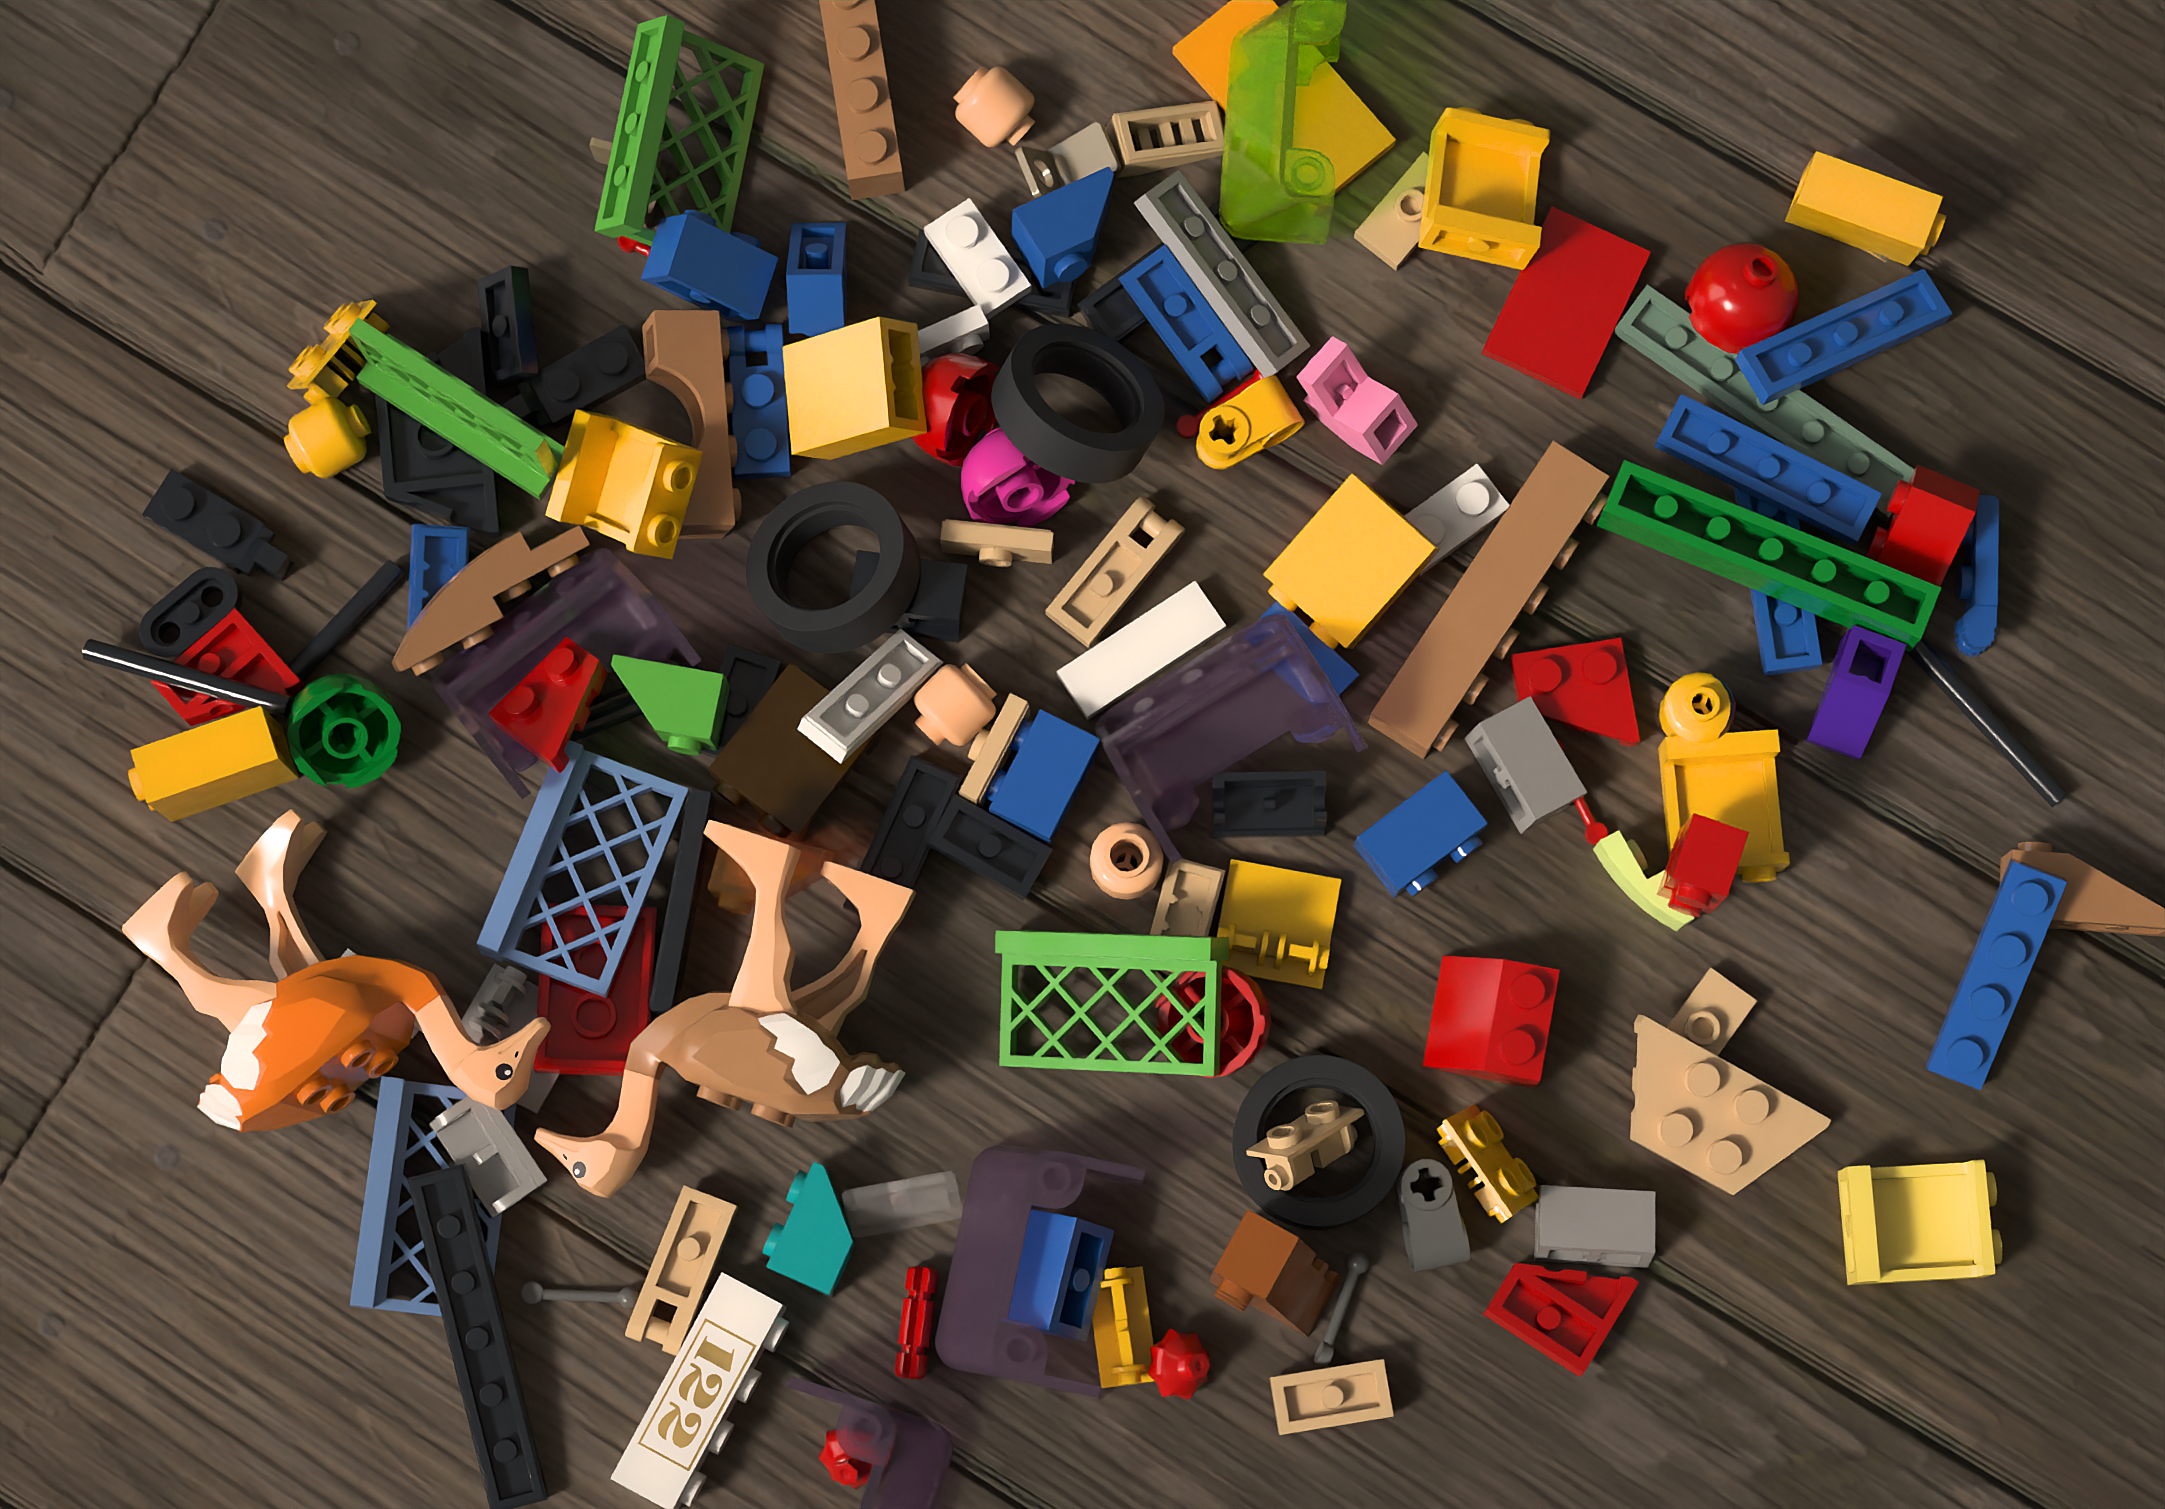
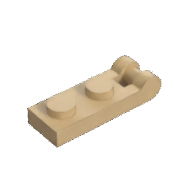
M1142 495L1131 505L1046 609V615L1087 648L1092 646L1160 561L1175 547L1185 533L1186 529L1175 520L1171 519L1167 522L1153 511L1155 505ZM1139 528L1154 538L1146 549L1131 538Z
M683 1186L625 1332L626 1337L642 1342L644 1338L662 1344V1351L677 1356L690 1332L691 1325L735 1218L738 1206L688 1186ZM659 1300L678 1307L672 1323L653 1316Z

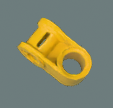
M1271 375L1255 382L1239 395L1211 409L1204 415L1196 440V451L1205 465L1213 469L1225 470L1265 448L1283 442L1301 429L1305 422L1277 376ZM1218 431L1222 437L1231 434L1233 436L1231 444L1227 445L1223 439L1213 441V433Z

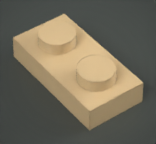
M1384 1359L1269 1378L1279 1435L1394 1416Z

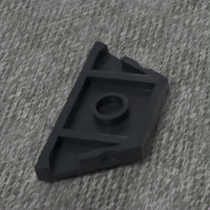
M480 327L468 329L463 333L464 338L440 353L436 354L433 351L425 356L489 398L483 336ZM375 393L383 489L387 500L462 527H470L471 530L493 538L502 537L496 471Z

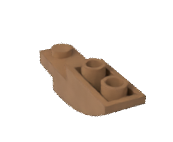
M579 525L531 550L519 531L490 547L460 569L438 590L419 613L404 636L391 662L396 672L404 671L411 667L417 676L444 662L446 659L441 650L461 641L464 649H467L495 634L490 624L502 618L503 615L493 597L498 594L502 603H505L530 590L532 586L527 578L547 569L550 576L553 577L581 562L576 552L590 545Z

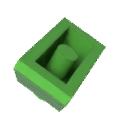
M613 654L612 668L662 741L668 742L667 748L669 750L687 755H700L702 748L717 750L730 691V684L724 674Z

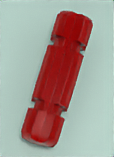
M912 1266L907 1270L905 1289L909 1291L908 1298L903 1300L898 1344L902 1345L901 1353L897 1352L895 1374L900 1378L921 1380L926 1375L928 1357L924 1355V1350L929 1348L935 1305V1302L931 1301V1294H936L938 1273L933 1268Z

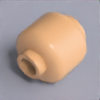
M981 66L953 97L959 103L955 111L957 120L987 147H996L1005 139L1014 146L1035 123L1028 116L1035 102L1033 94L1003 67H994L987 71Z
M967 663L961 668L947 664L915 694L914 704L922 714L915 723L937 745L946 738L954 745L964 746L995 716L996 708L992 699L997 694Z
M1122 822L1109 826L1098 835L1092 845L1090 867L1093 879L1102 891L1114 898L1129 900L1142 897L1154 888L1161 877L1164 857L1161 844L1152 831L1141 824ZM1125 856L1124 862L1116 864L1119 858ZM1131 857L1136 861L1137 868L1130 864Z

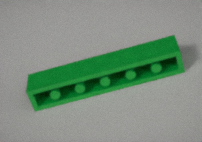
M1624 460L1596 525L1845 627L1851 628L1855 625L1905 643L1907 645L1904 651L1910 652L1921 640L1941 590L1939 586Z

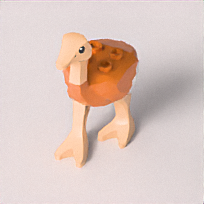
M290 809L273 823L235 870V873L265 910L270 927L269 963L279 982L223 978L207 968L189 950L191 933L211 909L219 892L211 882H205L194 888V880L186 871L180 872L169 880L122 927L123 933L144 954L160 964L179 982L196 1011L219 1018L231 1032L227 1050L222 1058L221 1072L210 1078L205 1091L200 1094V1101L197 1107L215 1123L239 1130L241 1133L280 1129L319 1118L326 1114L332 1115L343 1110L355 1098L354 1091L369 1078H377L384 1075L396 1065L399 1059L397 1054L410 1043L415 1017L433 1053L449 1079L472 1100L496 1110H505L516 1103L528 1089L530 1074L538 1047L551 1028L550 1023L545 1017H538L521 1031L499 1043L482 1046L467 1034L450 997L433 973L399 959L352 955L326 960L312 941L292 896L300 873L322 842L327 830L319 821H313L304 826V819L295 809Z

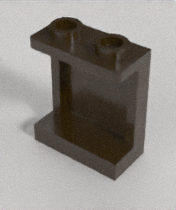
M791 662L708 769L712 777L717 781L713 790L723 799L738 809L746 802L762 814L757 823L780 841L784 842L790 835L802 843L808 835L806 830L864 753L867 755L871 754L881 741L882 735L879 728L841 764L798 730L802 718L824 699L830 691Z

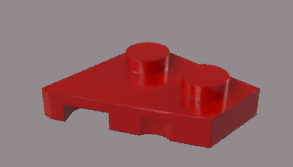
M235 607L227 616L173 661L177 664L289 696L300 693L306 687ZM156 680L150 681L190 726L233 714L246 708L243 705Z
M565 637L488 715L499 729L558 773H561L570 760L564 752L573 730L583 731L591 713L590 705L593 699L599 695L608 672L599 659L568 637Z

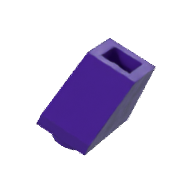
M1853 625L1841 639L1806 741L1859 760L1888 699L1907 644Z

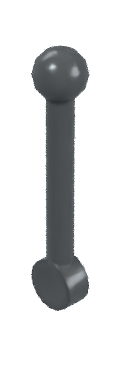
M1353 1252L1347 1259V1266L1349 1268L1347 1278L1324 1340L1320 1343L1315 1354L1314 1362L1324 1367L1329 1364L1334 1352L1333 1345L1359 1275L1364 1273L1369 1267V1259L1362 1252Z
M528 1282L521 1289V1298L530 1305H537L543 1300L620 1303L623 1308L632 1309L635 1307L640 1295L639 1291L631 1286L624 1287L621 1291L543 1288L539 1283Z

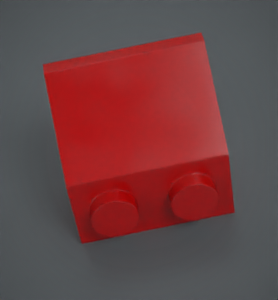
M1442 956L1422 1067L1533 1089L1541 1079L1560 970L1506 959Z

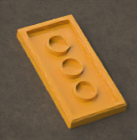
M1231 0L1173 46V55L1209 96L1216 100L1217 105L1311 212H1314L1395 146L1396 139L1273 0Z

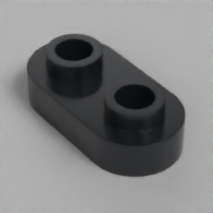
M205 567L195 571L143 616L139 627V636L143 646L154 657L173 662L227 616L234 607L239 611L242 604L240 586L223 569ZM216 590L222 591V602L216 607H208L206 605L208 594ZM172 626L179 627V638L173 643H165L163 641V634L166 629Z

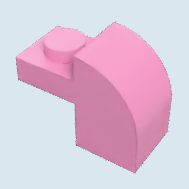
M1333 336L1297 376V379L1308 394L1303 401L1313 414L1348 445L1381 465L1391 457L1418 426L1399 394L1368 377L1349 346Z

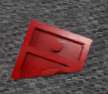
M1621 638L1511 655L1510 665L1517 703L1531 697L1544 720L1551 719L1561 722L1567 728L1586 734L1590 731L1618 740L1620 741L1619 744L1628 747L1638 746L1640 737Z
M1515 1263L1484 1310L1483 1315L1580 1377L1588 1368L1639 1282L1632 1277L1621 1276L1619 1279L1587 1275L1585 1271L1569 1269L1551 1271L1546 1270L1543 1266Z

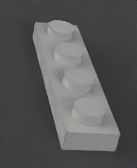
M1180 170L1174 172L1134 202L1135 206L1167 246L1264 378L1277 373L1310 347V344Z

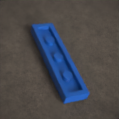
M1922 269L1744 348L1739 352L1735 361L1761 404L1765 405L1943 325L1950 318L1952 312L1926 270Z
M1683 394L1679 396L1654 445L1655 448L1852 546H1855L1882 495L1881 492Z
M1733 487L1736 505L1800 530L1798 518ZM1750 588L1763 675L1819 669L1822 666V659L1814 614Z
M2010 859L1926 1063L1927 1070L1973 1088L1982 1089L2066 887L2067 880L2064 877L2019 860Z

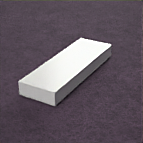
M1194 581L1059 669L1057 676L1083 715L1089 720L1225 631L1226 625L1199 585Z
M899 629L802 718L798 730L841 764L903 707L940 670L943 662L905 631Z

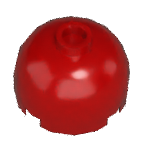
M1742 242L1719 248L1699 265L1685 290V301L1689 298V305L1692 309L1689 319L1692 326L1708 343L1727 353L1739 354L1742 349L1789 329L1799 307V288L1791 266L1777 252L1760 244Z
M947 353L937 356L921 367L922 396L927 433L911 438L922 451L948 465L963 467V462L973 448L972 446L981 429L983 428L989 433L996 428L998 422L993 411L991 399L992 386L997 377L995 371L1001 370L997 364L965 353Z
M1222 965L1220 1069L1218 1076H1202L1206 1078L1233 1075L1254 1062L1267 1044L1272 1024L1269 1002L1260 986L1244 972ZM1187 971L1172 986L1173 990L1191 1010L1205 997L1206 972ZM1165 995L1156 1004V1008H1159L1157 1015L1158 1027L1155 1028L1163 1037L1184 1018ZM1205 1010L1198 1016L1203 1023ZM1190 1024L1170 1045L1185 1062L1203 1063L1204 1039Z

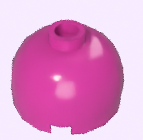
M1001 428L987 433L970 450L963 462L961 473L963 499L974 522L999 525L1019 520L1017 526L1030 528L1050 518L1060 510L1070 498L1066 488L1069 483L1075 484L1074 480L1047 471L1027 458L1012 444Z

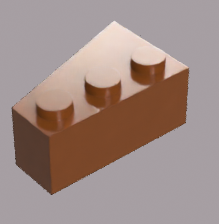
M1247 1209L1216 1265L1209 1282L1218 1286L1214 1296L1233 1308L1244 1312L1250 1304L1309 1337L1341 1277L1329 1270V1265L1318 1258L1314 1262L1316 1253L1299 1237Z

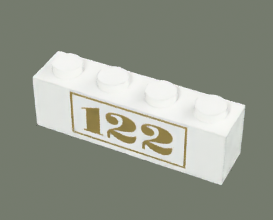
M722 1272L610 1479L665 1509H679L682 1503L691 1507L707 1477L700 1473L699 1470L709 1451L719 1455L733 1430L734 1424L727 1421L731 1410L737 1400L745 1404L747 1403L761 1378L762 1373L754 1369L765 1348L774 1352L787 1330L789 1321L781 1318L787 1307Z

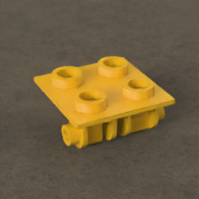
M374 300L341 305L324 326V329L330 333L320 346L318 344L314 347L307 346L289 367L288 370L295 376L288 383L287 387L289 389L308 388L309 390L304 394L303 398L311 405L325 397L337 398L348 383L326 366V364L329 363L342 375L353 381L356 375L333 355L339 350L359 367L363 368L366 362L344 342L347 341L362 354L349 333V329L357 318L385 334L390 326L381 317L372 313L368 319L365 318L377 303Z
M1231 859L1217 937H1229V960H1222V965L1238 969L1250 977L1322 990L1329 958L1330 941L1341 879Z
M1473 1104L1442 1121L1443 1124L1436 1129L1442 1137L1438 1143L1454 1165L1465 1158L1468 1159L1469 1162L1457 1170L1461 1175L1473 1167L1479 1175L1467 1184L1468 1187L1471 1189L1482 1181L1485 1184L1474 1195L1489 1217L1495 1215L1499 1222L1503 1223L1539 1198L1533 1189L1536 1186L1533 1174L1521 1159H1513L1500 1141L1504 1138L1503 1132L1490 1113L1485 1110L1480 1112L1477 1106Z

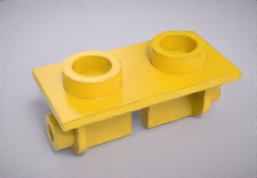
M1143 1267L1104 1270L1092 1318L1101 1388L1153 1382L1154 1380L1147 1374L1151 1363L1150 1347L1153 1346Z

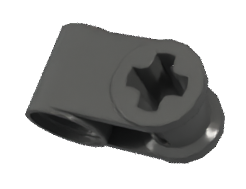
M1421 1159L1406 1165L1396 1179L1395 1189L1403 1222L1402 1231L1405 1249L1412 1272L1417 1273L1469 1262L1470 1247L1463 1218L1458 1209L1453 1182L1448 1169L1442 1163L1432 1159ZM1418 1170H1423V1175L1426 1179L1435 1178L1437 1182V1189L1429 1192V1202H1425L1422 1193H1412L1410 1183L1419 1179Z

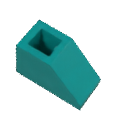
M813 1161L808 1173L799 1170L795 1176L786 1201L794 1204L785 1225L778 1222L774 1224L762 1253L770 1257L766 1266L769 1270L833 1298L856 1244L827 1169Z

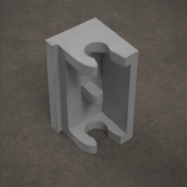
M1531 697L1480 722L1465 738L1520 834L1569 808L1572 802L1580 799L1587 793Z
M467 1096L429 1123L455 1164L466 1163L471 1187L492 1219L547 1182L546 1177L501 1110L491 1108Z
M1541 1185L1539 1189V1203H1536L1534 1261L1648 1268L1655 1254L1656 1192Z

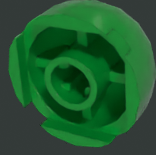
M354 674L326 675L309 683L294 698L286 723L288 748L299 771L316 784L328 787L327 782L345 784L346 788L363 786L379 778L394 763L398 753L397 745L400 740L401 723L388 695L371 680Z

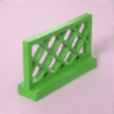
M669 15L638 24L595 232L611 238L625 236L652 246L656 232L643 227L648 204L657 199L666 217L680 215L669 191L685 182L698 207L696 211L716 220L715 227L730 234L764 63L684 30L685 22ZM681 46L693 51L703 71L688 81L678 64ZM727 66L745 73L741 93L731 99L719 74V71ZM706 79L720 107L704 116L691 88ZM679 95L692 123L676 132L667 115L669 101ZM724 114L732 130L730 145L723 150L720 149L708 125L709 122ZM694 131L697 132L709 156L708 159L695 167L692 166L680 139ZM668 147L681 175L665 184L656 167L658 153ZM714 166L722 186L720 196L710 202L697 175Z
M360 318L356 319L349 329V333L367 360V363L356 377L360 384L542 501L556 480L564 446L389 333L385 335Z
M996 930L995 953H1002L999 1066L1202 1076L1219 1075L1222 960H1229V937ZM1019 965H1035L1050 982L1032 1002L1018 989ZM1050 966H1063L1066 968L1057 975ZM1080 967H1088L1103 984L1084 1005L1065 984ZM1103 968H1117L1119 970L1110 977ZM1133 969H1142L1157 986L1138 1007L1118 986ZM1157 970H1170L1173 972L1164 979ZM1187 971L1206 972L1205 997L1191 1010L1173 990L1172 986ZM1056 991L1060 993L1076 1012L1057 1032L1038 1012V1009ZM1109 993L1130 1014L1111 1034L1090 1013ZM1163 995L1168 998L1184 1017L1164 1037L1144 1015ZM1019 1005L1023 1011L1017 1016V1008ZM1205 1010L1203 1023L1198 1016ZM1030 1018L1049 1040L1034 1055H1017V1030ZM1082 1020L1102 1041L1087 1058L1078 1057L1063 1040ZM1136 1022L1156 1044L1141 1060H1132L1117 1043ZM1190 1024L1204 1039L1203 1063L1185 1062L1170 1045ZM1056 1047L1063 1057L1047 1055ZM1109 1050L1117 1059H1104L1101 1057ZM1163 1052L1170 1061L1154 1060Z

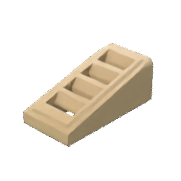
M1216 100L1113 114L1105 128L1121 164V170L1115 174L1117 178L1146 174L1225 155L1229 151ZM1198 119L1200 120L1205 142L1200 143L1196 141L1191 122ZM1178 125L1183 145L1176 146L1171 126ZM1156 130L1160 148L1153 149L1149 131ZM1131 135L1135 137L1138 151L1134 149Z

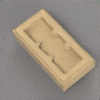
M1424 151L1354 234V238L1395 271L1398 270L1419 245L1429 155Z
M949 519L942 521L940 537L942 553L979 556L980 563L996 567L1011 566L1012 560L1052 564L1054 537L1051 530Z
M1010 693L991 731L982 728L972 744L968 758L975 762L959 791V795L979 808H983L987 800L985 795L993 777L999 768L1003 769L1012 752L1010 747L1024 719L1028 720L1030 717L1027 701Z
M1171 856L1150 934L1208 936L1225 870ZM1157 970L1168 974L1173 972L1170 970Z
M1710 968L1667 1028L1718 1056L1757 1000Z

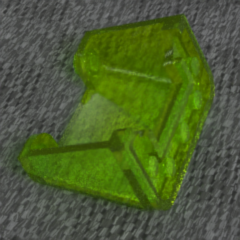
M1290 0L1240 29L1232 40L1229 58L1219 215L1220 222L1225 230L1234 237L1248 240L1327 244L1334 206L1335 171L1329 158L1321 152L1311 149L1292 148L1296 86L1309 87L1312 73L1320 64L1326 61L1338 63L1341 32L1346 19L1347 0Z

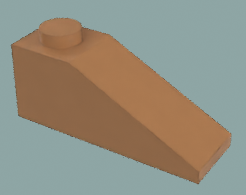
M2043 842L2018 843V850L2012 849L2001 858L2000 884L2011 858L2064 877L2067 880L2066 887L2049 928L2165 937V908L2069 853L2052 852V844Z

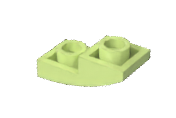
M1618 830L1601 839L1594 847L1595 854L1617 885L1638 906L1659 922L1675 931H1679L1687 927L1695 919L1693 916L1685 915L1667 906L1669 899L1657 895L1665 870L1646 879L1642 871L1648 869V865L1642 851L1633 839L1626 842Z

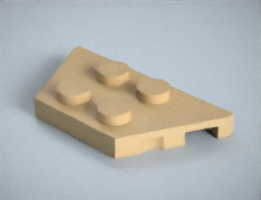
M1638 1014L1634 1023V1032L1638 1033L1637 1065L1633 1067L1632 1077L1635 1107L1631 1112L1630 1140L1726 1193L1734 1195L1829 1126L1831 1119L1650 1018Z

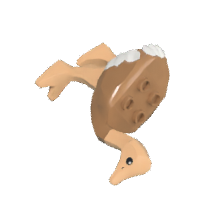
M709 820L704 834L745 870L757 889L752 934L733 990L711 991L685 1000L657 1017L631 1042L624 1070L619 1108L613 1122L603 1133L583 1138L563 1135L545 1128H539L536 1131L534 1140L551 1152L570 1171L579 1186L596 1196L611 1198L632 1178L647 1152L654 1122L660 1079L666 1066L669 1065L685 1080L700 1086L697 1097L737 1111L740 1110L742 1101L752 1103L754 1105L751 1114L793 1128L796 1118L808 1122L851 1120L870 1115L872 1111L893 1095L905 1072L895 1062L884 1063L878 1054L861 1052L849 1055L836 1037L846 1015L866 999L877 959L891 935L903 920L916 892L863 872L824 861L820 874L851 901L859 912L862 927L849 952L834 970L817 981L791 992L789 981L796 951L785 922V896L799 861L801 850L745 830Z

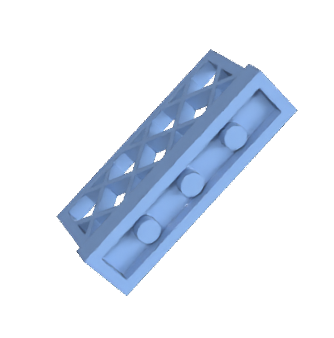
M569 740L564 752L570 760L561 773L549 767L481 931L477 946L481 955L501 963L503 960L607 998L687 800L689 788L584 750L582 744ZM591 768L614 776L621 794L590 806L583 787ZM623 780L639 786L627 791ZM650 791L673 798L665 817L644 826L632 802V799ZM580 798L584 810L573 814L577 801ZM626 803L637 829L607 842L595 815ZM589 818L600 845L570 858L562 841L566 828ZM660 830L654 846H652L648 834ZM642 838L649 854L645 868L622 877L611 850ZM559 848L564 861L552 865ZM605 853L616 880L585 893L574 866ZM568 869L579 896L548 909L541 893L545 879ZM639 881L632 898L627 886ZM621 889L629 907L625 918L601 929L590 902ZM538 900L543 912L530 917ZM584 905L595 932L564 945L553 918ZM547 921L559 948L539 957L518 951L517 948L524 931ZM619 932L611 950L606 937ZM600 941L608 958L600 979L596 980L576 972L569 953ZM563 957L567 968L553 964L551 961Z
M381 1076L350 1307L442 1317L439 1304L420 1302L430 1293L434 1292L436 1294L433 1279L414 1256L424 1248L423 1240L410 1250L396 1233L395 1228L397 1217L414 1205L411 1198L398 1208L401 1184L411 1195L408 1180L403 1175L405 1160L424 1146L442 1169L449 1167L430 1143L431 1140L437 1137L435 1132L432 1131L425 1136L411 1118L414 1095L437 1097L446 1109L453 1106L449 1099L462 1100L467 1095L458 1087L404 1081L401 1078ZM516 1103L503 1112L512 1128L514 1127ZM410 1127L420 1141L406 1151ZM477 1198L475 1203L478 1215L488 1228L486 1247L494 1275L502 1213L493 1219L491 1216L488 1217L479 1206L481 1201ZM395 1241L404 1255L391 1264L393 1243ZM409 1259L429 1287L411 1301L386 1298L389 1274Z

